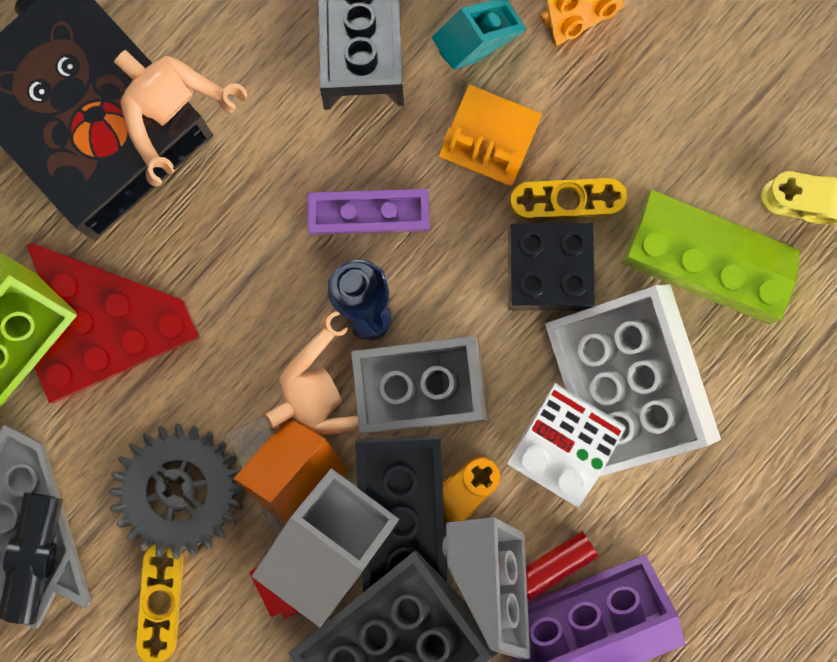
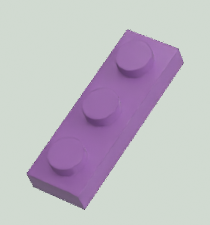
M428 189L307 193L309 235L430 231Z

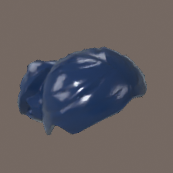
M361 259L349 261L335 269L328 280V298L332 306L342 316L350 320V325L353 328L352 332L356 337L371 341L382 339L388 331L391 322V309L388 307L389 288L384 271L371 261Z

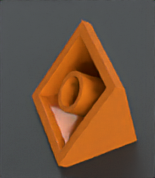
M290 418L283 422L233 480L285 526L290 517L330 469H333L343 478L349 471L325 438Z

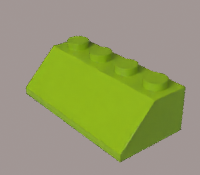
M651 189L621 264L759 321L771 324L782 320L796 285L800 250Z
M3 253L0 254V407L77 316L76 312L36 273Z

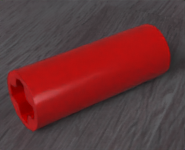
M583 531L526 566L527 598L529 601L599 558Z

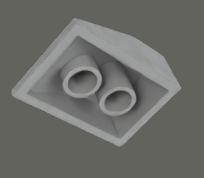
M474 336L351 351L360 434L488 421L480 343Z
M495 517L446 523L447 536L443 538L442 548L444 557L447 560V566L490 650L519 659H530L524 533Z

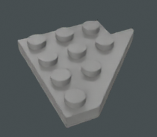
M3 425L0 430V602L7 575L3 570L4 554L9 540L16 534L24 493L30 492L61 498L44 443L9 425ZM63 504L54 538V543L57 545L54 569L50 578L47 581L45 580L37 622L33 625L25 624L33 629L40 627L56 594L84 608L88 607L92 601Z

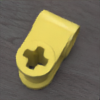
M785 171L762 188L760 194L761 203L772 214L799 218L815 224H837V178ZM785 195H789V199L786 200Z

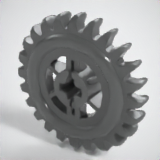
M178 423L175 425L173 436H169L165 428L159 426L158 440L155 441L149 434L143 433L145 442L143 449L133 443L129 444L135 456L133 459L122 456L118 457L119 462L126 468V471L112 472L111 476L121 482L122 486L111 488L108 492L112 496L121 498L122 501L112 505L110 510L115 513H125L116 523L119 528L133 526L126 536L127 540L134 541L143 536L140 550L146 551L156 543L155 554L157 557H162L168 547H171L174 559L180 558L183 547H186L190 555L195 557L197 555V543L201 542L208 550H211L213 545L210 536L214 534L221 539H225L226 534L221 527L222 524L236 525L237 523L229 514L230 510H241L243 508L240 502L233 499L234 496L245 492L241 486L233 484V478L239 473L240 469H229L236 462L237 456L231 454L222 457L227 444L225 441H221L218 445L212 447L214 434L211 431L207 432L199 440V429L196 425L192 426L187 436H184L183 428ZM183 462L179 470H166L164 468L167 464ZM192 464L200 469L206 480L194 482L186 473L188 465ZM163 473L172 483L175 482L177 485H181L184 495L197 509L194 510L181 497L178 498L174 494L171 495L172 492L169 489V485L159 474ZM154 477L157 480L155 486L156 493L148 496L150 481ZM207 486L206 501L202 506L196 500L197 489ZM160 500L168 507L167 519L157 515L150 502ZM175 510H187L192 515L189 519L173 521Z

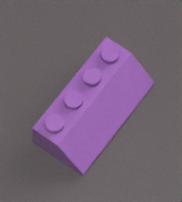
M643 555L529 601L530 659H519L512 656L511 659L513 662H645L684 646L685 641L679 616L647 556Z

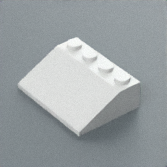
M670 284L656 285L545 323L565 389L626 426L600 476L707 447L721 440Z

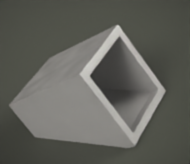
M330 469L290 517L252 577L318 627H321L400 519L333 469Z

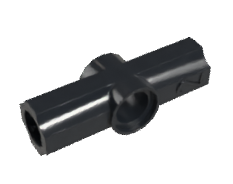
M30 492L24 493L16 534L9 540L3 560V570L7 575L0 602V619L6 622L30 625L37 622L45 580L47 581L50 578L56 562L57 545L54 543L63 501L61 498Z

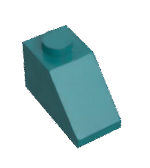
M491 0L460 8L431 38L439 48L442 58L450 65L452 70L477 63L523 34L527 28L508 0Z

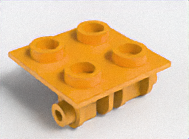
M546 0L547 6L545 7V12L540 14V18L547 29L551 27L554 44L558 46L569 39L578 37L584 30L596 23L611 18L617 11L624 8L623 0Z
M469 84L453 123L447 130L443 141L444 144L438 157L512 187L542 114Z

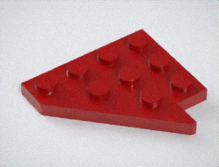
M33 243L26 245L39 277L77 314L75 319L34 366L49 403L54 404L201 338L184 300Z

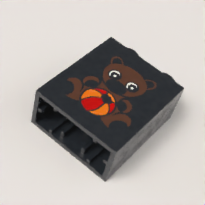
M17 0L14 9L18 17L0 32V146L77 230L96 241L157 187L149 184L146 179L148 167L129 136L121 107V98L132 82V79L114 63L115 59L124 50L129 52L144 68L148 67L152 62L95 0ZM189 102L164 126L142 114L147 134L159 157L170 160L174 171L214 136L202 116ZM161 167L153 168V173L161 181L170 175Z

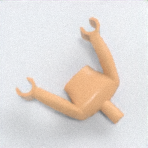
M124 50L114 61L132 79V82L121 98V107L129 136L148 167L146 179L153 186L162 185L161 179L153 173V168L161 167L170 175H172L174 169L170 160L159 157L147 134L142 114L164 126L193 96L186 86L219 101L220 107L227 113H233L236 110L235 105L229 101L227 95H235L243 102L247 98V92L240 84L233 83L223 88L171 56H164L144 68L129 52Z
M333 312L322 318L320 322L321 331L288 364L281 374L279 383L285 403L264 414L266 422L271 428L294 417L299 424L320 436L359 431L358 416L326 419L337 407L342 405L341 396L328 372L321 367L317 370L303 373L333 338L344 335L347 332V327L335 332L330 326L331 319L338 316L339 312Z

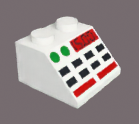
M555 383L514 447L507 464L579 508L601 475L626 426Z

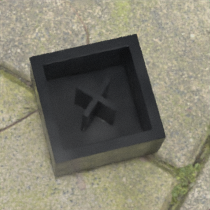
M593 223L510 225L508 230V311L586 310L594 306Z

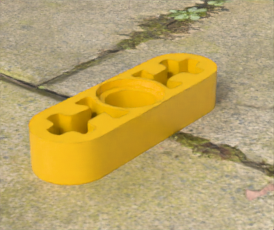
M613 178L524 182L513 190L509 205L513 215L523 221L612 217L618 214L625 206L627 191L620 181ZM584 188L591 189L589 196H600L605 188H610L611 195H617L618 199L612 203L611 208L606 207L605 201H592L590 203L591 209L586 210L587 194ZM564 189L575 191L579 197L578 207L573 210L562 209L557 203V194ZM544 190H551L549 197L551 211L549 212L545 211L546 203L534 204L530 212L525 211L524 205L517 203V200L522 199L524 192H531L533 199H544L546 196Z
M156 544L146 551L142 567L136 649L140 658L145 662L166 661L175 652L178 637L184 558L181 553L179 559H174L171 547H168L166 555L169 558H173L174 564L166 567L164 580L172 578L173 586L168 583L151 585V578H160V565L153 562V558L156 557ZM154 591H164L170 596L171 607L167 613L158 614L150 608L149 598ZM147 620L153 622L170 621V626L163 625L160 627V640L167 642V647L161 649L158 655L154 654L153 647L147 646V640L152 639L156 631V624L148 626Z

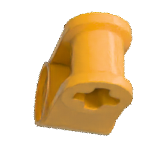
M485 456L473 457L452 476L443 481L445 524L448 522L465 521L478 508V505L495 491L501 477L500 471L493 460ZM475 466H478L480 469H484L487 466L491 468L488 473L490 478L488 484L485 485L481 481L476 484L471 482L474 478L472 469Z

